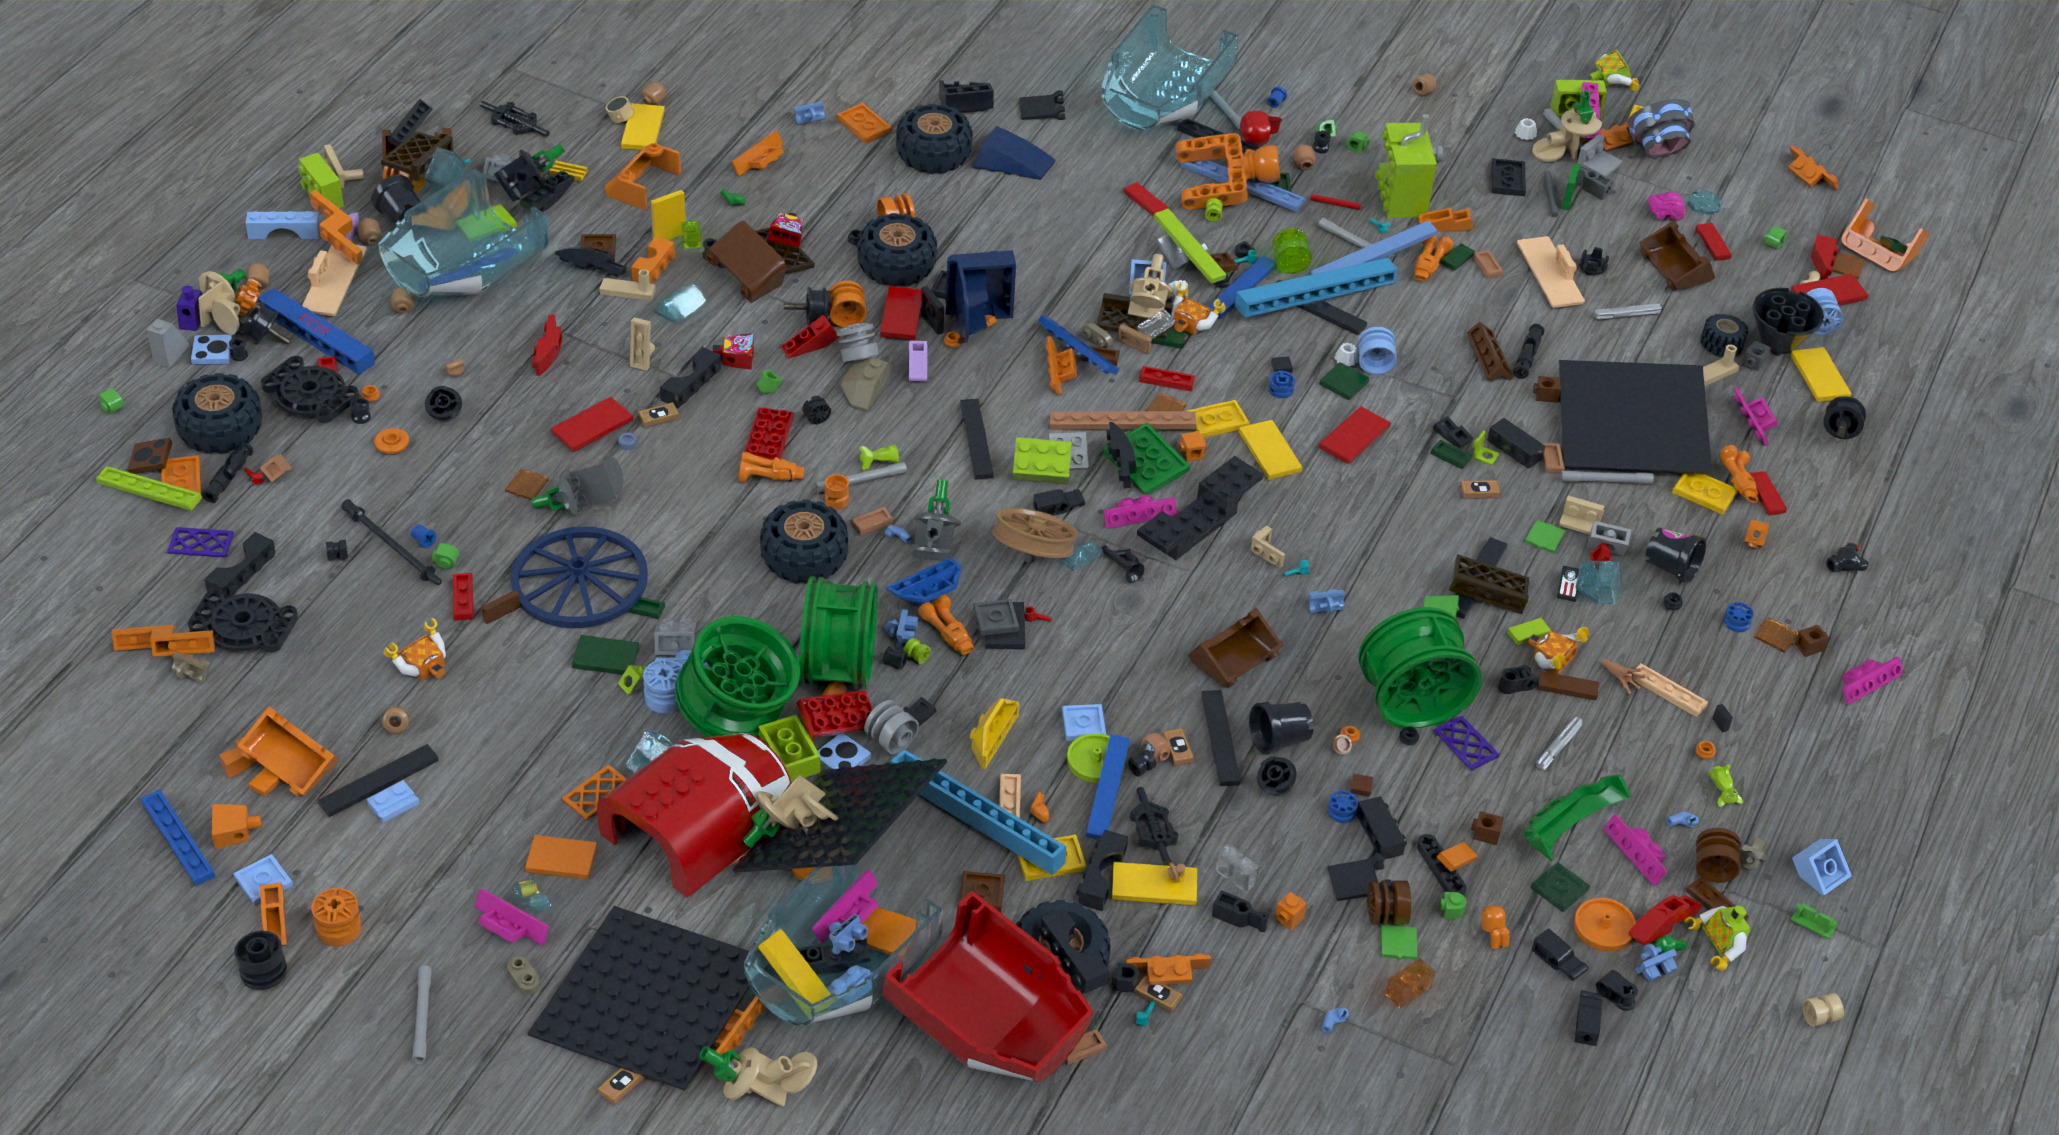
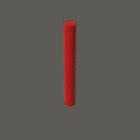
M1311 194V201L1360 210L1361 203Z

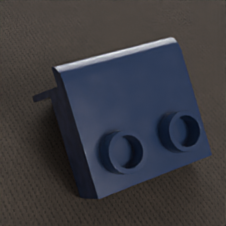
M1013 250L954 254L948 257L945 315L955 314L962 343L968 342L969 335L987 328L985 315L995 316L996 319L1013 318L1016 261Z

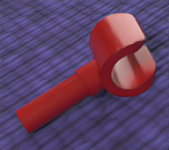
M247 467L244 469L251 477L253 485L264 483L261 472L254 473Z
M1032 606L1026 607L1024 614L1028 622H1032L1035 619L1051 622L1052 617L1035 613V608Z

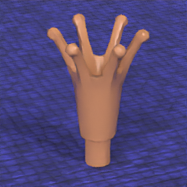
M1608 659L1602 661V665L1622 682L1623 688L1627 690L1628 695L1631 694L1627 685L1628 682L1638 690L1641 688L1632 680V676L1646 677L1645 674L1634 673L1640 672V668H1625Z

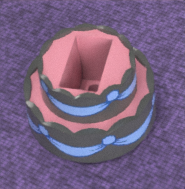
M1669 99L1650 104L1636 111L1627 121L1634 144L1643 147L1646 155L1655 159L1678 154L1682 149H1686L1691 143L1689 133L1695 127L1690 103L1682 99Z

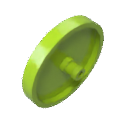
M1100 733L1085 734L1076 738L1070 744L1067 752V764L1075 776L1087 782L1099 783L1110 736Z

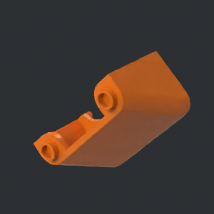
M270 706L237 745L242 749L240 754L248 760L252 757L290 785L289 791L297 797L301 794L305 797L339 761L334 754L318 744Z

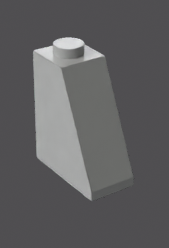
M157 319L147 329L154 363L170 368L190 347V343L171 323Z

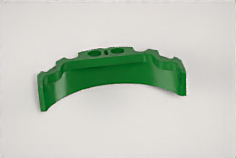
M1621 775L1601 777L1594 784L1580 785L1574 788L1570 794L1557 797L1529 820L1530 826L1525 827L1523 831L1526 841L1552 861L1554 859L1551 853L1552 846L1567 829L1586 816L1608 805L1628 799L1631 796Z

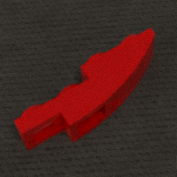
M548 315V322H544V332L546 334H543V338H538L537 345H534V356L536 357L532 358V368H536V376L543 374L552 365L561 349L563 340L562 327L557 326L556 315Z
M1673 894L1650 909L1629 930L1628 935L1638 943L1646 945L1672 932L1674 924L1699 913L1702 905L1687 895L1677 897Z

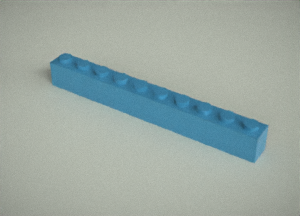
M1383 258L1237 291L1235 307L1244 317H1249L1396 283L1398 268L1388 258Z
M904 749L891 760V764L902 761L914 762L916 760H923ZM939 771L919 794L1051 875L1066 863V846L942 771Z

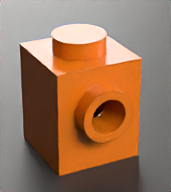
M1200 432L1181 434V442L1178 443L1180 453H1183L1186 462L1203 460L1206 441L1201 437Z
M1751 519L1744 541L1748 543L1747 546L1756 549L1759 546L1763 547L1770 524ZM1753 532H1758L1760 537L1755 538Z
M1289 892L1277 903L1275 920L1292 931L1304 919L1307 903L1301 897Z

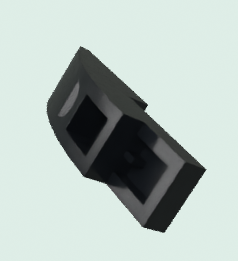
M565 171L554 174L541 182L540 189L521 199L520 207L532 212L536 210L546 211L565 194L575 177Z
M569 247L555 251V255L559 256L560 260L573 262L580 269L593 266L600 270H608L610 275L616 277L625 274L627 267L612 261L614 254L605 250L591 247Z
M1109 422L1110 429L1106 430L1107 441L1111 440V443H1108V452L1113 455V462L1117 461L1118 468H1122V470H1118L1119 482L1123 481L1124 489L1131 488L1130 474L1137 473L1135 454L1125 433L1114 422Z
M867 938L856 940L853 950L850 952L842 950L839 954L832 953L833 945L823 947V943L796 948L815 974L846 971L851 965L871 962Z

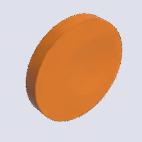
M1593 898L1582 903L1577 909L1574 918V928L1578 937L1588 946L1600 951L1612 952L1627 947L1633 940L1628 935V932L1636 924V920L1632 912L1622 903L1609 898Z

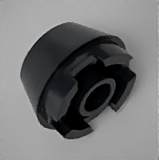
M446 386L433 388L425 399L426 412L430 417L438 421L446 422L454 419L462 408V399L459 393Z
M1271 756L1260 764L1261 767L1257 773V783L1265 793L1283 796L1293 789L1297 772L1290 760Z

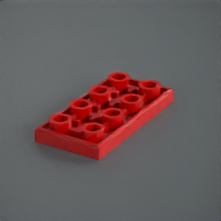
M1852 274L1793 285L1791 287V291L1800 293V291L1808 293L1817 288L1829 289L1835 295L1838 305L1867 300L1869 296Z
M889 286L880 337L905 340L916 339L921 311V289Z
M609 397L552 427L551 433L572 452H575L633 421V415L615 399Z
M1360 406L1319 443V448L1350 464L1390 427L1391 422Z
M758 407L744 452L774 460L775 457L781 460L794 419V412Z
M866 690L803 698L796 702L810 738L864 731L865 722L873 710Z

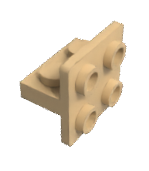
M1568 495L1559 526L1589 534L1594 521H1601L1604 506Z

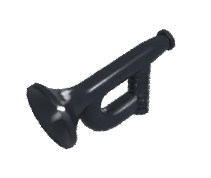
M1106 545L1101 548L1103 553L1126 571L1127 582L1135 583L1143 576L1144 565L1139 563V559L1132 553L1130 548L1116 551L1109 549Z

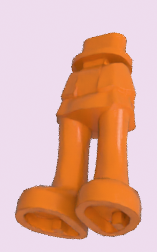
M1436 235L1422 241L1424 250L1415 262L1414 278L1416 280L1425 282L1437 270L1440 259L1450 252L1454 246L1451 238L1441 237L1438 245ZM1436 245H1437L1436 252H1435L1434 256H1432L1431 253H1432V251L1436 248Z
M1735 445L1724 447L1720 451L1719 456L1722 463L1733 475L1731 482L1734 483L1735 488L1747 501L1751 503L1758 502L1756 482L1744 467L1750 462L1749 453L1747 451L1738 452Z
M742 452L738 482L745 483L750 475L771 478L773 481H787L791 478L792 481H795V479L803 480L805 467L797 466V463H791L785 459L780 460L777 457L774 460H770L749 452Z
M947 595L938 597L934 606L931 602L922 604L918 609V616L940 632L942 640L962 655H966L975 649L972 639L969 637L963 624L958 622L949 610L952 603ZM938 616L941 617L948 624L947 627L942 623Z

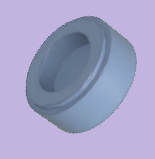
M632 433L620 435L618 438L619 447L623 450L634 449L637 446L636 435Z

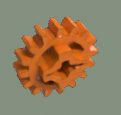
M249 278L245 285L239 287L235 296V303L240 305V312L238 314L240 316H244L247 310L254 308L260 294L257 289L259 282L252 278Z

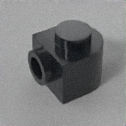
M1118 963L1117 972L1113 971L1112 985H1116V991H1134L1138 985L1139 970L1134 965Z

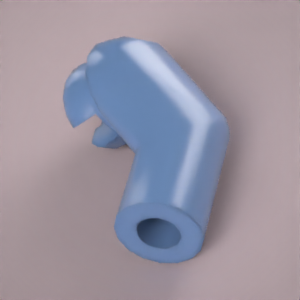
M889 525L888 529L884 531L885 535L889 538L897 535L905 544H910L913 540L907 531L894 525Z
M1683 811L1667 817L1666 822L1669 827L1678 824L1694 827L1698 824L1699 819L1696 815Z
M1342 1007L1328 1011L1321 1030L1324 1033H1331L1334 1024L1341 1023L1348 1018V1010Z

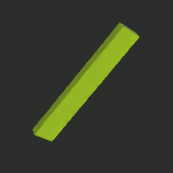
M1169 208L1154 213V219L1211 284L1226 278V273Z
M108 466L96 478L98 484L190 511L202 499L201 494Z

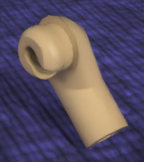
M1811 271L1808 274L1810 275L1809 279L1800 281V284L1820 280V274L1817 271Z

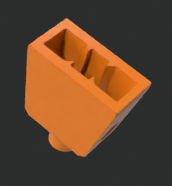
M212 804V838L215 849L247 842L250 840V829L262 828L261 815L249 816L246 805Z

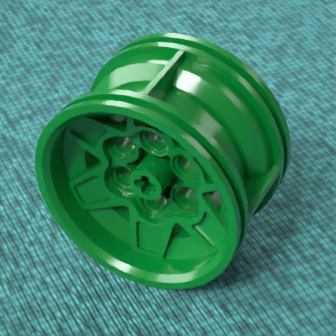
M815 576L809 577L805 594L800 639L799 664L801 684H806L807 680L812 685H815L816 681H837L851 683L854 688H859L861 684L863 689H868L873 664L877 623L878 585L876 581H872L871 585H869L868 581L863 580L859 586L827 582L824 577H819L818 581H816Z
M1433 607L1405 610L1383 620L1367 634L1361 643L1358 652V663L1365 679L1376 687L1375 702L1382 718L1388 724L1401 729L1407 726L1414 727L1415 729L1436 726L1460 714L1477 697L1482 686V673L1473 655L1464 649V634L1457 619L1451 613Z
M744 616L719 618L709 623L700 632L688 659L677 676L675 682L677 705L690 725L707 737L749 733L759 738V726L778 720L785 705L795 691L800 679L799 660L789 641L772 626L760 620Z

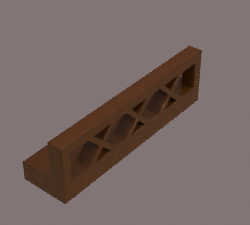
M1481 322L1477 323L1467 334L1486 378L1492 382L1499 375H1502L1511 380L1513 375L1493 330Z

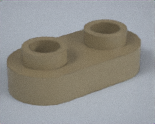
M1088 322L1082 326L1083 337L1097 347L1109 348L1112 345L1111 336L1094 323Z
M520 956L512 958L507 965L508 974L519 991L523 994L537 992L540 988V979L530 962Z

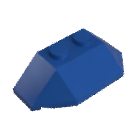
M949 558L886 586V590L895 597L914 606L922 605L956 589L962 567L960 563Z

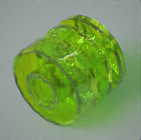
M1290 227L1279 231L1273 237V251L1276 265L1280 271L1287 274H1295L1304 271L1310 265L1312 257L1307 235L1304 231Z

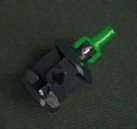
M560 143L549 151L541 150L532 157L521 149L519 150L520 157L494 173V175L514 202L521 199L522 195L537 185H541V182L545 180L543 172L551 168L553 160L566 151Z

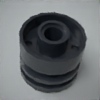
M255 931L243 936L237 942L234 948L235 958L241 980L245 986L254 990H265L278 985L285 978L288 972L281 941L276 934L270 931Z

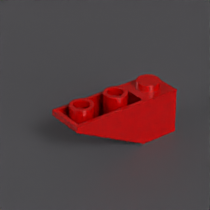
M1817 234L1811 259L1823 280L1832 274L1839 246H1836V238Z
M822 315L781 345V348L788 358L826 348L840 336H837L836 330L827 318Z

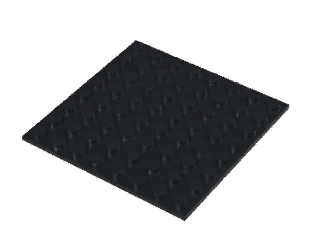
M1559 360L1563 463L1565 469L1712 475L1703 365Z
M933 758L924 761H902L882 765L871 764L869 766L857 765L850 768H827L823 770L812 784L825 793L819 803L838 817L837 821L830 817L820 819L817 816L815 823L809 827H804L800 822L797 829L788 828L781 824L773 837L763 835L758 843L754 844L750 851L739 859V863L733 868L734 873L856 865L944 767L947 760Z
M613 906L529 1030L528 1036L685 1091L704 1061L699 1058L701 1050L706 1046L713 1047L751 986L746 970L756 953Z

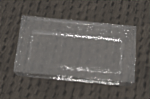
M1163 309L1138 325L1137 331L1154 338L1174 325L1175 319Z

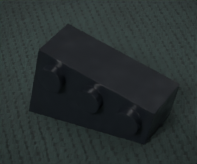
M939 80V99L943 105H948L950 108L965 112L994 108V90L990 83L970 82L969 85L959 84V81H954V84H944V81Z

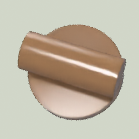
M462 358L444 365L446 373L450 376H459L464 372V361Z
M1173 862L1169 863L1170 868H1167L1170 879H1175L1176 883L1180 882L1179 876L1185 875V865L1178 864L1175 867Z

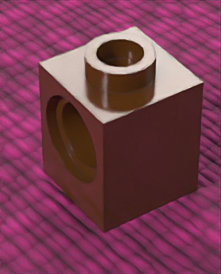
M1538 376V381L1533 386L1536 401L1558 403L1561 391L1560 378Z
M1817 624L1798 631L1794 644L1805 657L1824 651L1829 637Z
M1480 811L1478 819H1473L1471 830L1475 831L1473 839L1497 845L1504 817Z

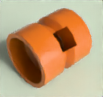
M833 474L825 480V504L827 507L831 506L835 510H841L848 506L849 480L844 475Z

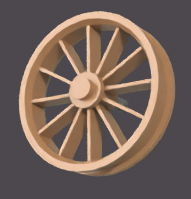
M1003 508L997 512L996 518L998 522L992 530L994 537L1011 548L1025 552L1024 560L1026 562L1032 561V555L1048 558H1065L1073 554V541L1077 539L1078 531L1068 522L1044 512L1025 508Z

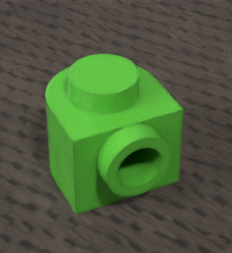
M1334 120L1323 121L1317 124L1315 131H1327L1331 137H1334L1337 133V125L1334 123Z
M1355 131L1346 141L1348 149L1359 154L1364 149H1367L1370 140L1367 139V134L1360 131Z
M1774 226L1771 231H1767L1765 234V244L1779 250L1785 242L1787 231Z
M770 369L764 370L757 382L758 389L766 394L776 392L782 379Z
M113 388L99 394L100 407L103 412L112 414L124 407L122 398Z
M440 543L438 549L433 552L432 561L436 562V567L451 569L457 561L459 550L452 545Z
M1444 892L1443 898L1439 900V909L1443 911L1444 919H1460L1464 915L1466 898L1457 892Z

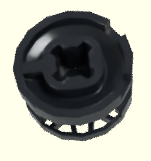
M813 396L810 401H805L802 406V412L811 424L818 425L830 417L831 408L824 398Z

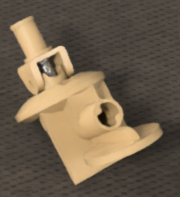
M1154 254L1151 267L1146 268L1144 278H1137L1130 283V290L1133 293L1130 295L1131 302L1128 315L1162 321L1166 300L1170 299L1173 295L1172 288L1163 282L1165 273L1164 270H1161L1164 260L1163 255Z

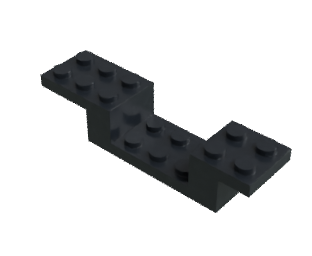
M1233 456L1199 482L1197 499L1173 518L1161 511L1137 529V536L1174 560H1178L1237 514L1239 497L1263 479V473L1238 457Z

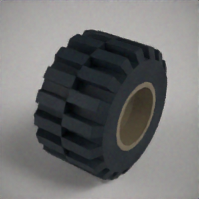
M1715 314L1706 319L1700 342L1708 352L1720 357L1724 356L1727 345H1734L1737 348L1735 354L1737 356V354L1739 355L1743 351L1749 330L1743 321L1733 317V315Z

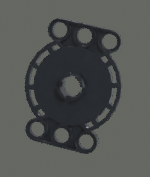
M291 356L261 379L262 390L266 393L274 392L277 404L284 411L298 416L316 415V419L320 423L332 421L350 407V403L354 399L359 398L357 387L353 385L345 386L344 379L336 371L321 366L304 367L303 358L300 356ZM294 363H299V364H300V365H297V366H292V364H294ZM280 373H287L284 376H279ZM267 383H274L273 385H270V386H267V385H266ZM347 393H354V395H351V396H347L346 394H347ZM334 403H342L338 406L333 405ZM321 413H329L326 416L320 415Z
M211 589L206 592L190 617L188 627L189 632L213 630V635L218 639L214 638L215 645L225 650L249 651L263 646L266 652L274 653L283 646L298 620V614L294 606L287 605L279 608L274 601L259 594H237L224 599L223 592L220 589ZM214 596L220 597L218 600H210ZM204 610H211L209 614H202ZM286 613H293L291 617H284ZM195 624H202L200 628H193ZM278 627H285L282 631L275 630ZM269 641H277L274 645L267 644Z

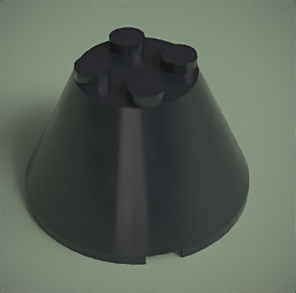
M1771 288L1761 292L1755 298L1752 309L1761 342L1771 347L1773 355L1779 356L1796 350L1823 323L1824 312L1822 307L1814 298L1804 292L1789 291L1790 288Z

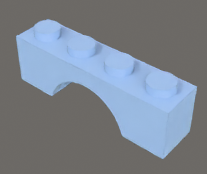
M247 212L246 229L248 239H266L271 231L279 228L292 230L301 239H319L320 236L318 212Z

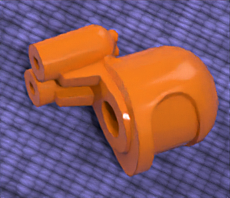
M1498 905L1485 907L1482 912L1481 927L1484 931L1490 932L1491 948L1498 949L1500 945L1508 947L1510 932L1506 927L1504 909Z

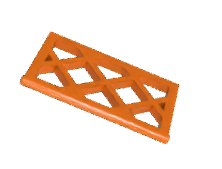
M608 764L563 796L562 801L587 820L597 813L599 795L608 794L615 788L616 783H622L626 778ZM608 771L613 775V778H601ZM591 783H597L596 790H584ZM600 783H612V790H600ZM580 795V802H572L570 798ZM584 795H596L595 802H583ZM595 806V808L588 813L583 811V807Z

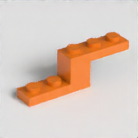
M314 189L310 192V204L315 210L323 213L326 220L319 224L320 237L332 244L335 250L342 252L349 261H353L357 265L363 261L362 250L345 237V235L353 230L352 218Z
M174 625L112 629L114 651L152 648L153 657L169 656L175 652L181 654L215 652L213 630L175 633Z

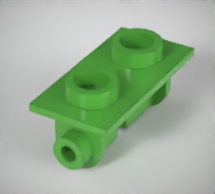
M1798 903L1791 921L1830 939L1838 926V922L1834 921L1835 918H1831L1823 913L1818 915L1816 914L1817 910L1807 906L1805 903Z

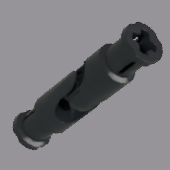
M1540 324L1531 325L1529 327V334L1526 335L1516 362L1517 366L1513 369V374L1519 379L1528 377L1529 369L1534 362V356L1541 343V336L1545 332L1544 327Z
M242 441L237 445L236 451L230 454L225 464L221 466L211 479L209 487L202 491V497L207 502H217L219 494L224 492L236 475V471L240 470L246 463V458L253 454V447L249 443Z

